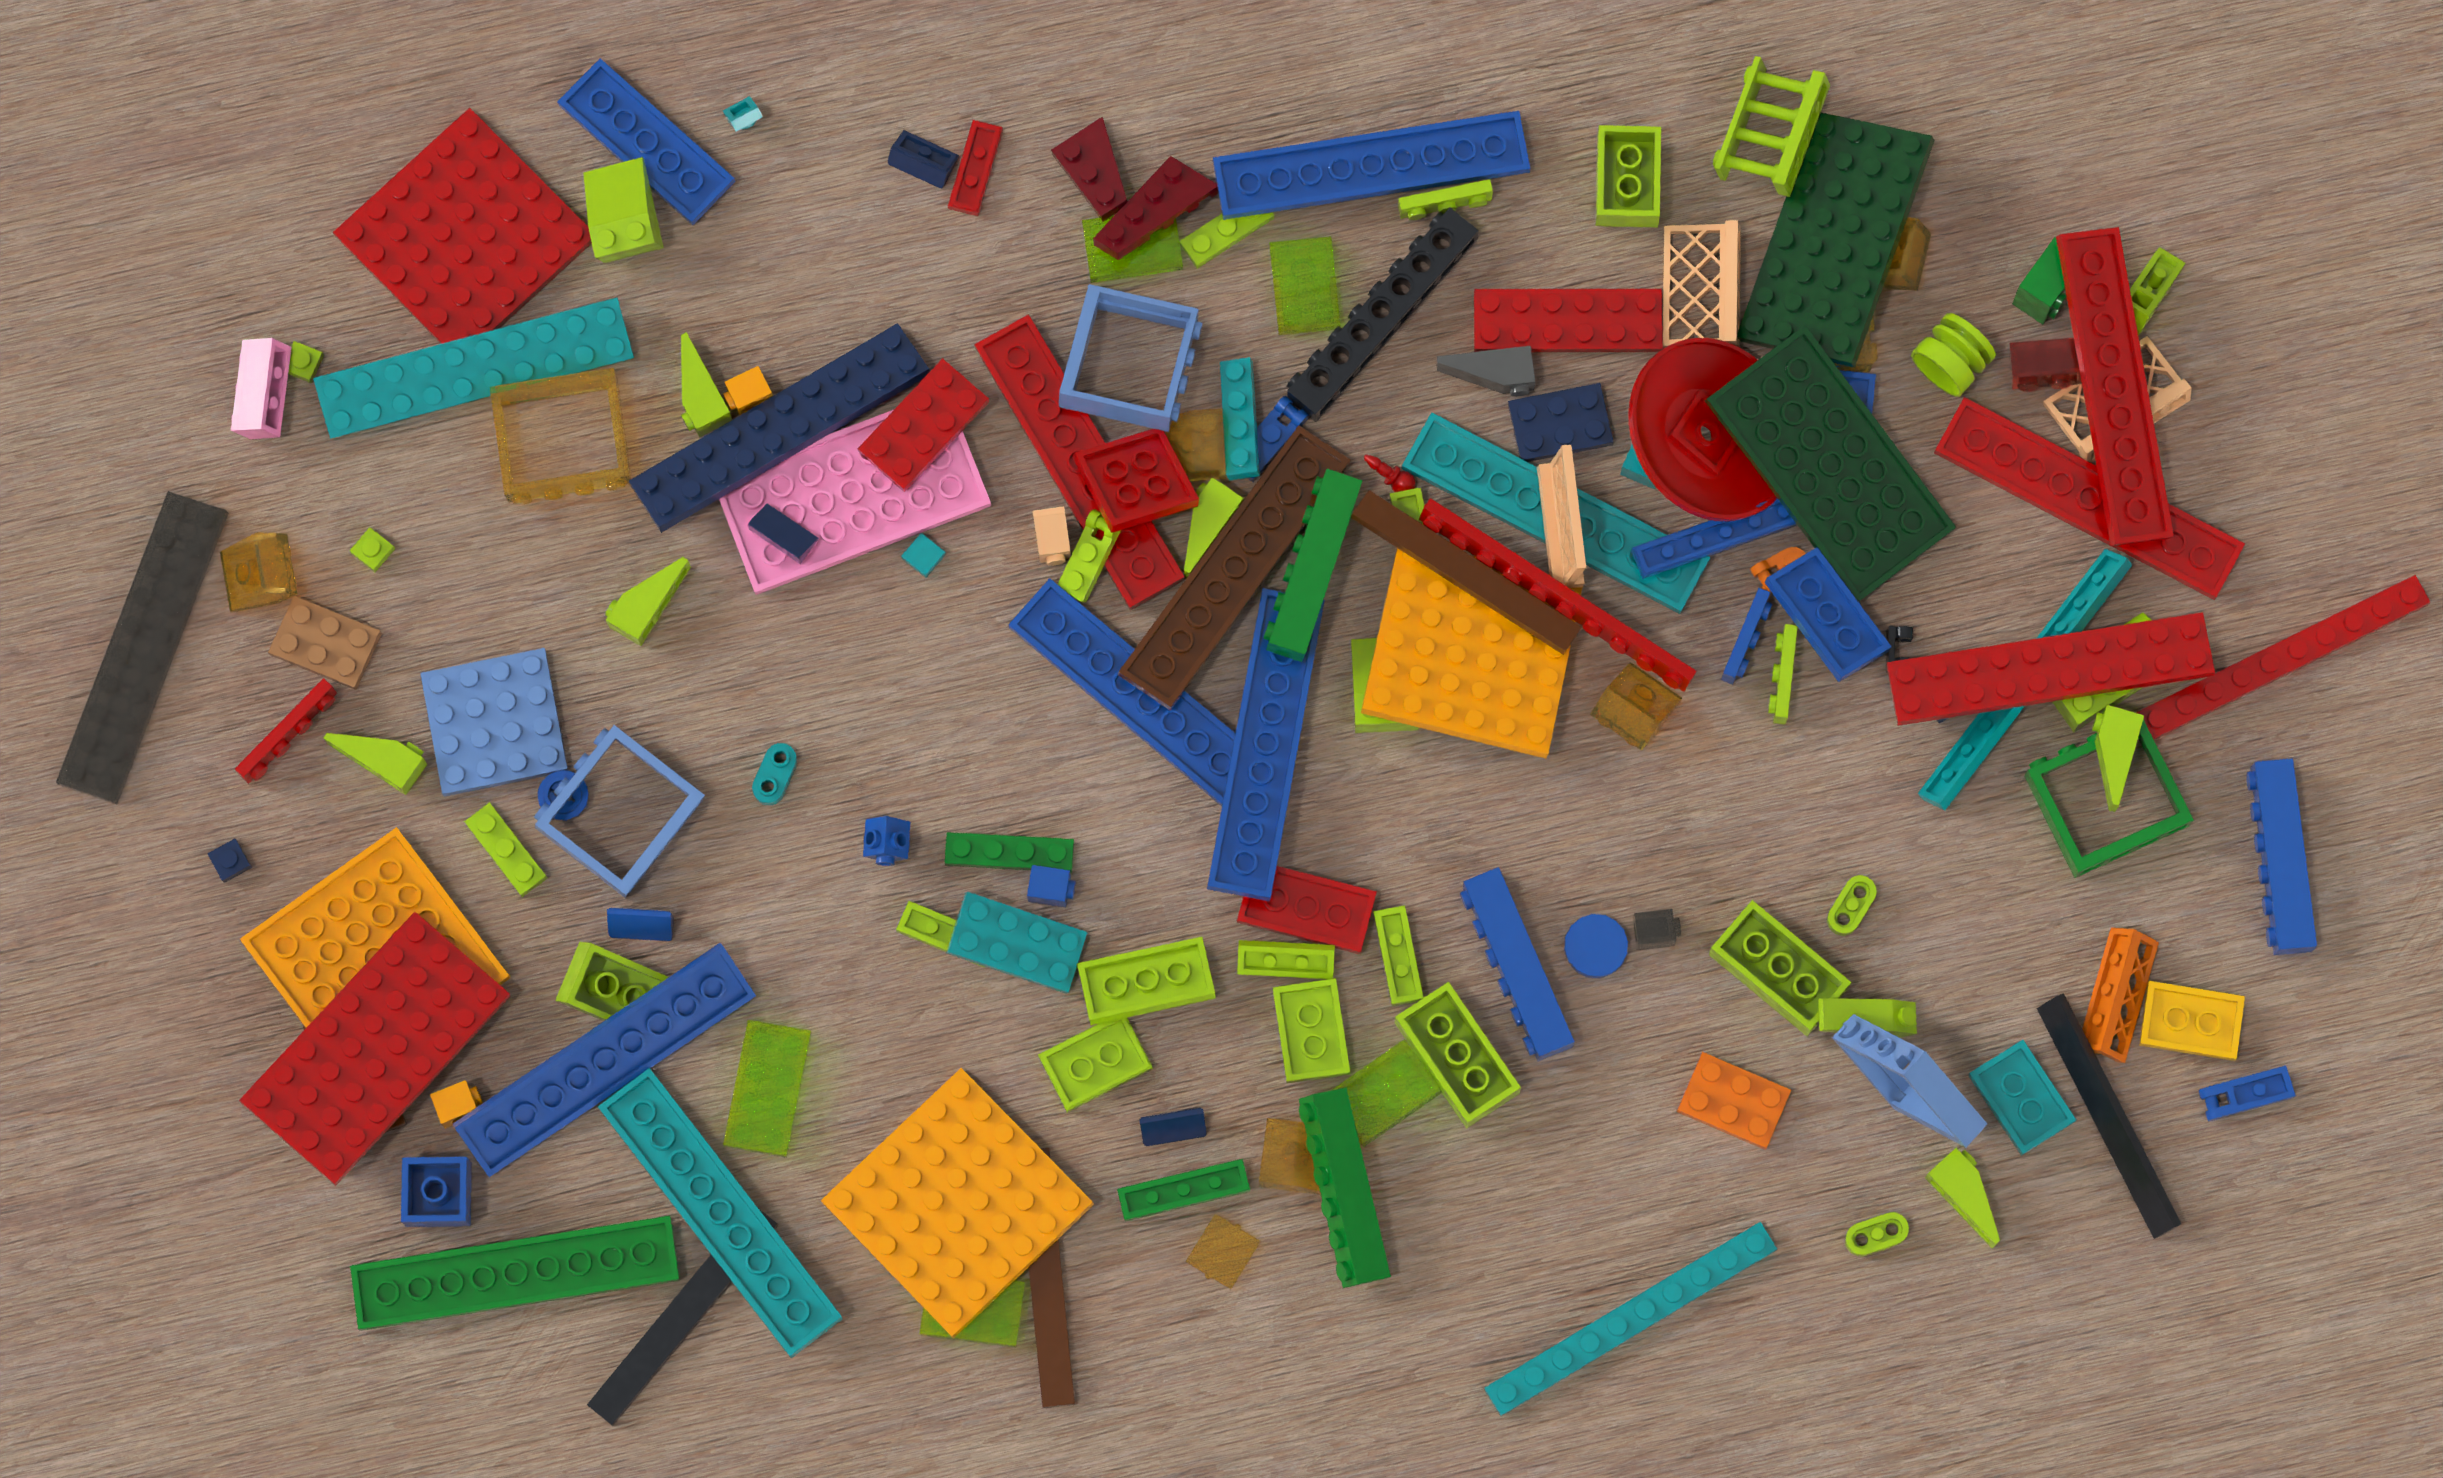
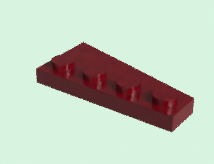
M1170 156L1093 238L1094 246L1120 260L1150 240L1151 234L1161 228L1165 230L1174 224L1175 218L1186 211L1188 213L1199 207V202L1208 196L1211 198L1218 194L1217 183Z

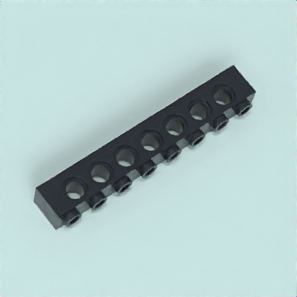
M1451 207L1444 214L1439 212L1429 224L1431 229L1424 237L1419 235L1409 246L1411 252L1404 259L1398 258L1392 264L1388 271L1390 273L1388 278L1384 282L1379 280L1368 293L1370 298L1364 305L1359 303L1352 309L1348 315L1350 319L1343 328L1338 326L1329 336L1327 341L1330 343L1323 351L1320 349L1316 350L1307 362L1309 367L1302 374L1297 372L1288 382L1287 397L1293 401L1296 407L1308 413L1313 421L1317 422L1478 240L1479 230ZM1438 239H1444L1449 242L1450 246L1441 250L1437 249L1433 243ZM1417 262H1425L1430 268L1426 272H1417L1414 270L1413 265ZM1401 284L1407 286L1409 292L1405 295H1397L1392 289L1396 285ZM1382 307L1387 309L1389 314L1384 318H1377L1372 312L1374 309ZM1363 330L1367 332L1369 337L1364 341H1357L1352 337V334L1355 331ZM1337 353H1343L1349 359L1344 364H1336L1331 358ZM1316 376H1323L1328 380V383L1323 387H1316L1311 383V380Z

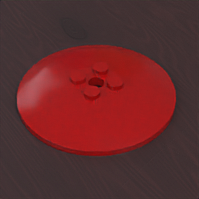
M1690 338L1675 342L1655 354L1645 364L1631 392L1628 411L1629 430L1633 448L1644 472L1668 500L1684 511L1700 518L1713 521H1736L1763 511L1773 504L1777 497L1704 401L1758 361V359L1738 346L1712 338ZM1702 426L1710 431L1711 441L1706 440L1702 436ZM1765 502L1760 507H1756L1757 505H1760L1759 503Z

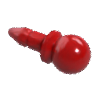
M1368 454L1364 456V460L1371 469L1376 470L1384 478L1386 477L1384 483L1391 485L1394 492L1415 489L1416 480L1410 472L1400 471V467L1397 465L1392 468L1385 462H1381L1378 457Z

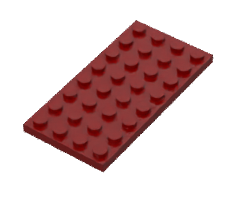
M414 911L239 1101L336 1186L511 997L510 993Z

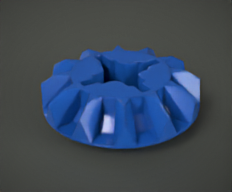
M560 770L545 777L538 789L540 807L545 802L551 805L557 797L551 791H555L564 778L570 781L575 773ZM584 780L571 795L575 801H567L553 820L567 821L571 818L579 817L583 809L587 807L589 792Z

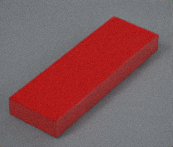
M972 120L948 203V209L979 216L1003 133V127Z

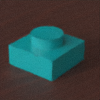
M750 96L723 110L727 121L736 132L740 129L752 127L757 120L763 117L758 106Z

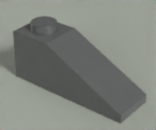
M1531 346L1437 356L1436 367L1438 372L1502 394L1510 393L1514 397L1524 396L1535 388Z

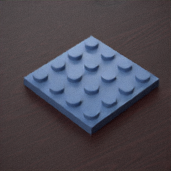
M545 648L420 673L440 785L444 797L544 777L560 770L568 771Z

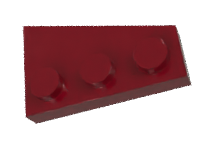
M1103 117L1051 149L1053 157L1102 222L1116 214L1127 203Z

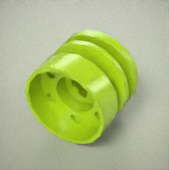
M1946 313L1941 319V324H1937L1932 330L1934 338L1925 337L1912 351L1911 357L1917 368L1934 385L1947 394L1960 397L1974 382L1975 378L1972 371L1982 373L1985 370V364H1990L1995 359L1996 353L1988 339L1971 323L1958 315Z

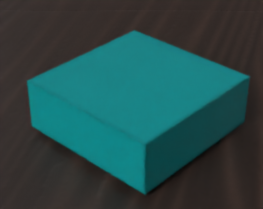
M920 533L902 554L901 558L926 578L943 559L946 552L924 534Z

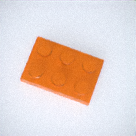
M1702 1052L1677 1112L1766 1150L1791 1089Z

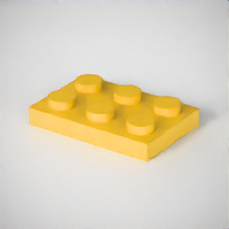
M2149 981L2147 983L2139 1046L2235 1061L2238 1053L2245 996Z

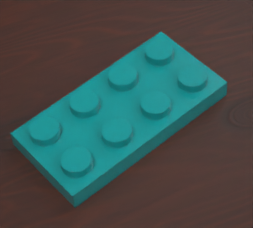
M966 892L946 954L1067 994L1069 993L1088 932Z

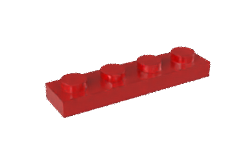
M323 678L235 768L239 776L248 784L253 779L255 781L260 779L267 772V765L275 757L279 758L287 752L291 746L289 742L297 734H304L313 724L312 719L320 711L325 712L332 706L335 701L334 696L337 694L333 686Z

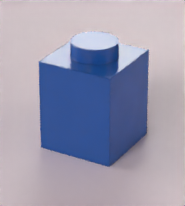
M1032 865L1027 892L1028 902L1066 908L1067 899L1074 898L1076 881L1071 880L1070 870Z

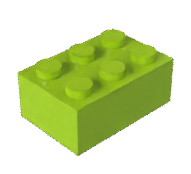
M1599 125L1597 133L1595 226L1658 228L1660 218L1661 127Z

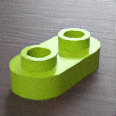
M1858 875L1849 879L1827 916V924L1835 934L1840 936L1852 934L1873 903L1877 890L1874 882L1869 877ZM1857 888L1864 890L1865 897H1855L1854 890ZM1845 915L1848 917L1849 923L1841 925L1838 923L1837 917Z
M1889 1212L1851 1226L1847 1231L1845 1245L1853 1255L1860 1257L1901 1244L1907 1237L1909 1232L1908 1222L1901 1214L1896 1212ZM1894 1225L1897 1228V1234L1893 1236L1887 1234L1886 1226ZM1858 1235L1865 1236L1867 1244L1859 1246L1855 1242V1237Z

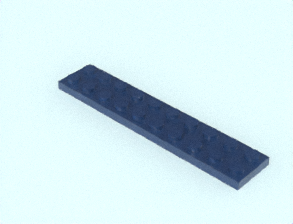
M897 323L629 480V484L662 533L919 382L930 370Z

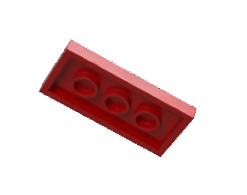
M942 358L857 448L858 452L905 492L990 402L989 398Z
M1276 866L1270 901L1243 896L1237 923L1317 944L1335 945L1337 949L1361 955L1377 891Z

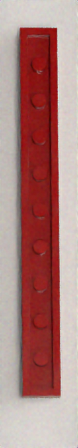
M1431 498L1428 500L1419 518L1424 526L1435 533L1445 536L1458 548L1468 551L1486 566L1494 568L1514 584L1520 585L1542 602L1548 603L1556 611L1574 620L1589 635L1600 637L1608 642L1610 647L1617 653L1628 655L1643 670L1654 672L1669 687L1680 689L1683 692L1688 688L1697 672L1695 669Z
M2414 575L2215 673L2214 676L2204 678L2136 713L2144 715V721L2153 739L2156 740L2428 606L2430 600L2418 578Z

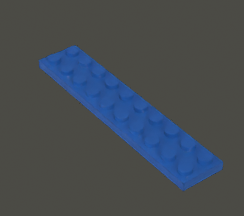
M1519 111L1213 157V167L1223 220L1530 173L1531 169Z
M1049 578L1008 624L1009 628L1222 806L1235 733L1185 691L1172 709L1169 710L1118 676L1119 670L1135 649Z
M1263 588L1207 889L1270 901L1325 600L1322 602L1303 661L1299 662L1266 650L1269 641L1263 639L1268 622L1272 621L1275 623L1278 611L1273 610L1278 592L1281 591Z
M719 943L453 1123V1126L488 1177H491L631 1082L648 1068L653 1067L756 997V995L724 946Z

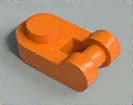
M1789 547L1766 560L1758 562L1750 568V571L1755 578L1758 577L1763 585L1761 589L1769 591L1770 595H1772L1773 593L1764 583L1766 578L1771 575L1769 571L1774 568L1778 571L1806 553L1797 547Z

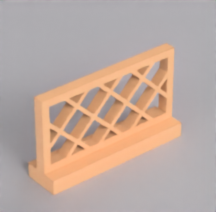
M1738 220L1725 221V224L1664 226L1663 348L1675 342L1690 339L1694 335L1698 338H1704L1698 331L1710 320L1719 327V338L1712 339L1722 340L1740 347L1737 333L1740 327L1741 228ZM1708 233H1720V243L1711 252L1700 243ZM1671 234H1685L1692 241L1679 253L1671 245ZM1695 245L1707 255L1696 267L1684 258ZM1671 252H1672L1674 255H1676V257H1675L1672 261H1671ZM1719 252H1720V260H1718V259L1715 257V255H1716L1717 253H1719ZM1712 259L1720 267V273L1710 282L1699 271ZM1681 260L1691 272L1678 282L1671 276V269ZM1697 275L1707 286L1693 297L1684 286ZM1720 281V287L1718 290L1715 287V285ZM1671 282L1675 285V287L1672 290ZM1712 290L1719 296V304L1709 312L1699 301ZM1681 291L1691 301L1678 313L1670 304L1671 298ZM1696 305L1706 316L1693 327L1683 316ZM1670 311L1675 315V317L1671 321ZM1718 312H1719V320L1714 317ZM1679 320L1691 330L1683 339H1670V329Z
M2146 336L2139 343L2141 350L2146 348L2153 357L2151 365H2144V371L2150 372L2147 388L2149 394H2154L2149 399L2153 422L2156 423L2189 402L2192 388L2185 379H2180L2150 338ZM2153 374L2167 375L2172 384L2165 388L2151 386ZM2079 378L2044 400L2043 405L2079 451V457L2092 463L2095 461L2091 434L2080 440L2074 432L2075 422L2089 424L2088 417L2077 415L2079 402L2085 403V398L2081 395L2082 381ZM2063 399L2076 401L2073 415L2060 413L2055 404ZM2067 421H2072L2071 427L2067 423Z
M1562 445L1550 463L1537 466L1549 574L1568 588L1583 587L1585 584L1583 571L1586 568L1572 446Z

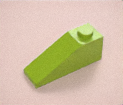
M2160 247L2130 288L2138 336L2186 264Z
M687 332L682 334V404L685 413L681 414V417L688 430L695 429L700 438L730 422L732 417Z
M1213 477L1208 484L1203 482L1196 490L1199 503L1197 507L1193 508L1184 567L1186 579L1243 502V497Z
M684 557L678 559L623 593L618 601L613 600L605 614L609 628L642 646L691 569L688 559Z
M2107 705L2103 714L2097 712L2092 731L2097 732L2095 746L2108 809L2115 812L2121 801L2144 715Z
M326 733L323 737L329 746L404 795L409 792L427 766L426 761L422 757L424 752L410 742L405 746L397 740Z
M1818 999L1819 1031L1837 1033L1843 1026V1023L1854 1014L1899 1038L1917 1034L1916 1002L1894 999Z
M1955 1148L1927 1174L1925 1179L1993 1249L2000 1241L1979 1171L1975 1168L1977 1162L1967 1151L1963 1150L1960 1152Z

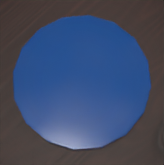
M1591 914L1581 917L1571 925L1565 936L1564 952L1568 962L1577 973L1587 978L1600 979L1616 972L1622 966L1627 956L1628 940L1624 929L1616 920L1606 915Z

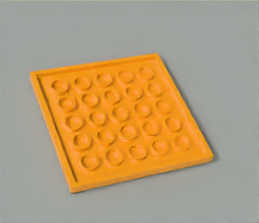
M1396 548L1361 713L1546 759L1549 754L1571 645L1564 655ZM1491 567V569L1503 576V574ZM1583 587L1570 589L1581 595Z
M397 827L240 938L241 943L305 1028L414 911L499 985L510 979L509 974Z
M962 1068L949 1078L821 1200L826 1208L953 1339L1094 1205L1092 1200Z

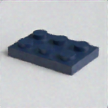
M1600 383L1508 401L1519 458L1526 462L1555 457L1562 445H1571L1572 453L1613 445V437Z

